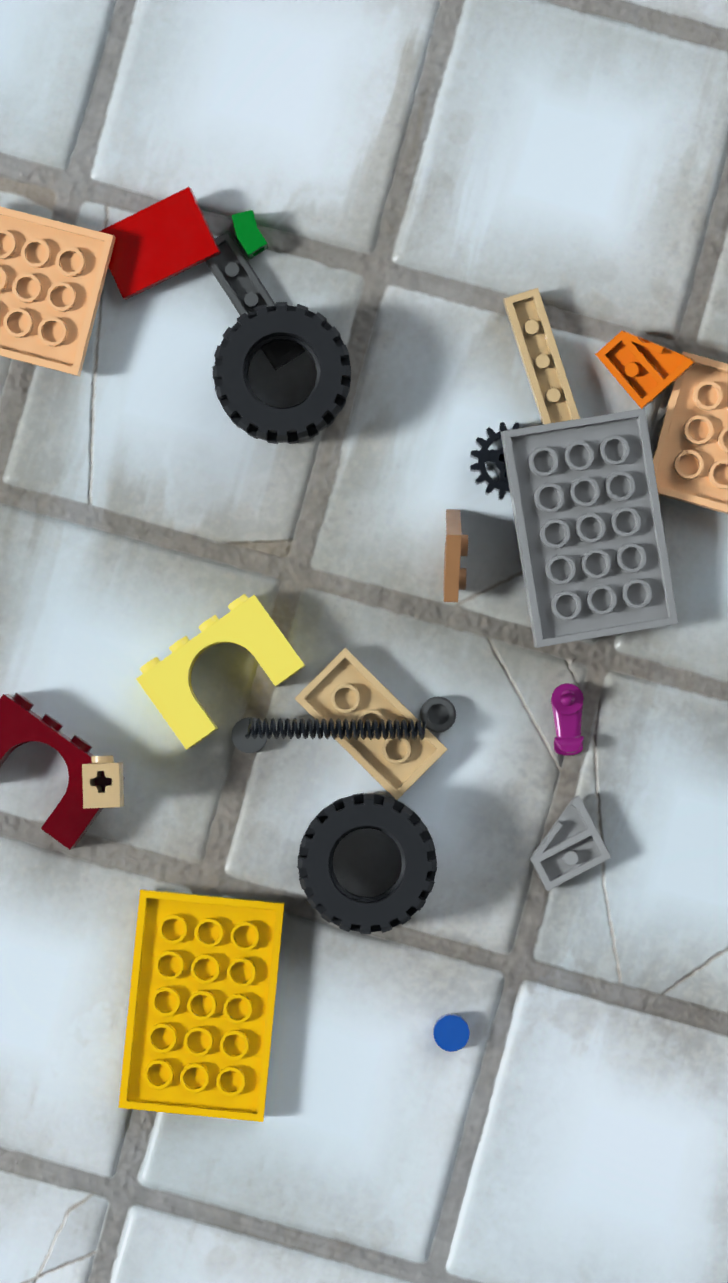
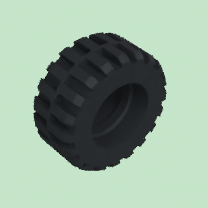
M276 302L275 306L266 307L264 304L255 307V311L248 315L246 313L242 314L237 318V323L232 328L228 327L222 335L223 340L220 346L217 345L214 355L213 379L215 391L231 421L248 435L273 444L299 443L300 440L311 439L319 435V432L326 427L328 428L335 421L339 412L342 411L351 384L349 353L341 339V334L320 313L317 312L315 314L309 311L308 307L297 304V307L289 306L287 302ZM279 340L291 341L304 347L312 356L317 370L316 383L310 395L301 403L287 408L273 407L261 401L252 391L248 376L249 366L256 352L266 344Z
M360 793L334 801L314 818L302 838L297 868L299 869L301 888L307 896V901L312 908H315L321 914L324 920L328 923L332 922L339 926V929L348 932L352 930L360 932V934H371V932L377 931L387 932L399 924L403 925L411 919L414 913L421 910L435 883L437 860L433 839L421 818L404 803L385 795ZM359 829H375L387 834L396 843L401 854L402 866L397 881L388 891L378 896L361 897L348 892L338 882L334 873L333 856L337 845L346 835Z

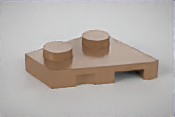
M446 509L443 596L444 602H458L459 590H466L467 570L466 568H460L461 556H468V535L462 534L460 510Z

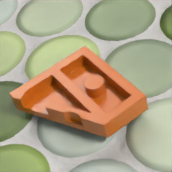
M622 330L595 354L641 409L651 403L696 363L688 356L625 330Z

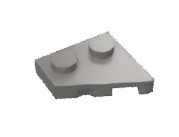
M577 795L562 812L531 855L530 860L545 889L549 891L612 857L580 796Z

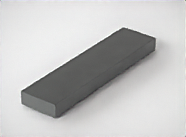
M229 231L215 238L221 254L205 262L240 316L244 313L248 315L255 311V307L264 304L266 307L275 306L276 304ZM285 340L274 341L261 348L275 371L305 352L301 345Z

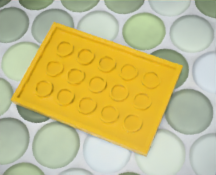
M147 889L140 890L118 1108L258 1122L264 1121L285 903Z

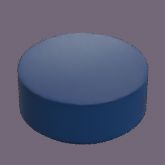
M446 1014L436 1021L433 1035L435 1042L440 1048L445 1051L454 1052L462 1049L467 1044L470 1031L467 1022L461 1016Z

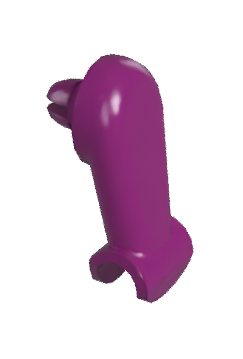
M569 683L556 687L551 697L556 730L554 751L562 756H573L582 752L584 737L581 736L583 693L579 687Z

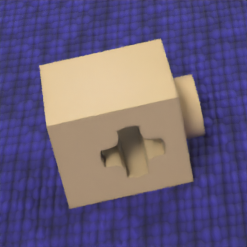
M113 755L91 756L92 763L82 764L83 809L123 807V762L114 763ZM101 771H104L106 778L112 779V785L106 786L105 792H102V787L95 785L94 782L95 778L101 777Z

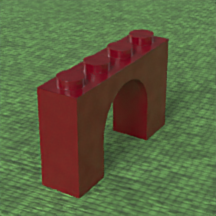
M16 693L12 697L9 694H3L0 698V767L16 748L28 742L45 743L60 753L68 768V787L65 795L41 829L71 850L76 847L103 809H83L82 764L92 763L91 756L94 755L89 752L92 746L77 735L70 739L60 731L63 725L48 714L41 718L31 711L34 704L22 695ZM101 771V777L95 778L94 781L95 785L102 787V792H105L106 786L112 785V779L106 778L104 771Z

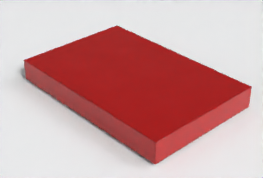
M190 187L99 231L116 237L108 267L125 300L221 254Z

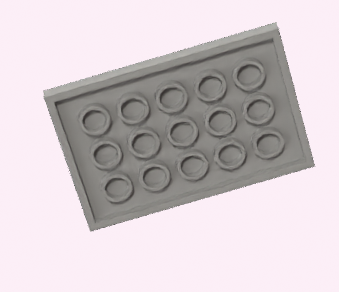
M645 408L501 431L534 647L538 648L678 624Z

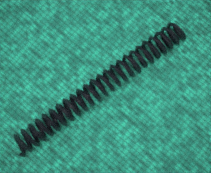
M250 718L248 732L245 737L248 739L252 734V737L256 739L259 732V737L263 739L266 732L268 739L272 737V734L275 739H278L280 733L281 737L285 739L288 731L290 739L294 737V732L297 739L301 737V734H303L304 739H307L309 733L310 737L314 739L317 731L319 739L323 737L324 732L327 740L330 738V734H332V738L335 740L339 732V737L342 740L346 730V736L349 740L352 737V732L356 740L359 738L360 733L361 738L364 740L367 731L369 739L372 740L375 730L377 740L380 739L381 732L385 740L388 738L389 732L390 738L394 740L397 729L399 740L403 737V730L406 740L410 738V732L412 733V739L416 740L418 731L419 738L423 740L426 722L424 721L421 726V721L418 719L414 728L412 719L409 720L408 727L405 719L401 721V726L396 719L392 727V721L388 719L385 729L383 719L380 720L379 727L376 719L372 721V726L370 725V720L366 719L364 728L363 721L359 719L356 729L354 719L351 720L349 728L346 718L343 721V726H341V720L338 718L334 729V721L331 718L327 730V723L324 718L321 721V728L317 718L314 720L313 727L312 720L309 718L305 730V722L302 718L300 719L298 730L296 718L292 721V728L290 720L287 718L284 729L283 721L280 718L278 719L276 731L274 718L271 719L270 730L267 718L263 721V728L261 727V720L258 718L255 730L254 721Z

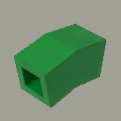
M253 210L231 215L237 240L249 259L268 249V243L257 228Z

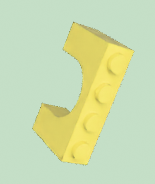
M243 594L228 605L231 611L220 619L216 615L212 616L198 627L201 633L191 640L184 636L169 647L172 652L162 661L155 657L140 668L143 674L136 678V680L186 750L191 749L218 729L196 698L191 684L193 666L206 649L221 643H233L246 648L255 657L276 687L305 667V664L255 595L248 599L246 594Z

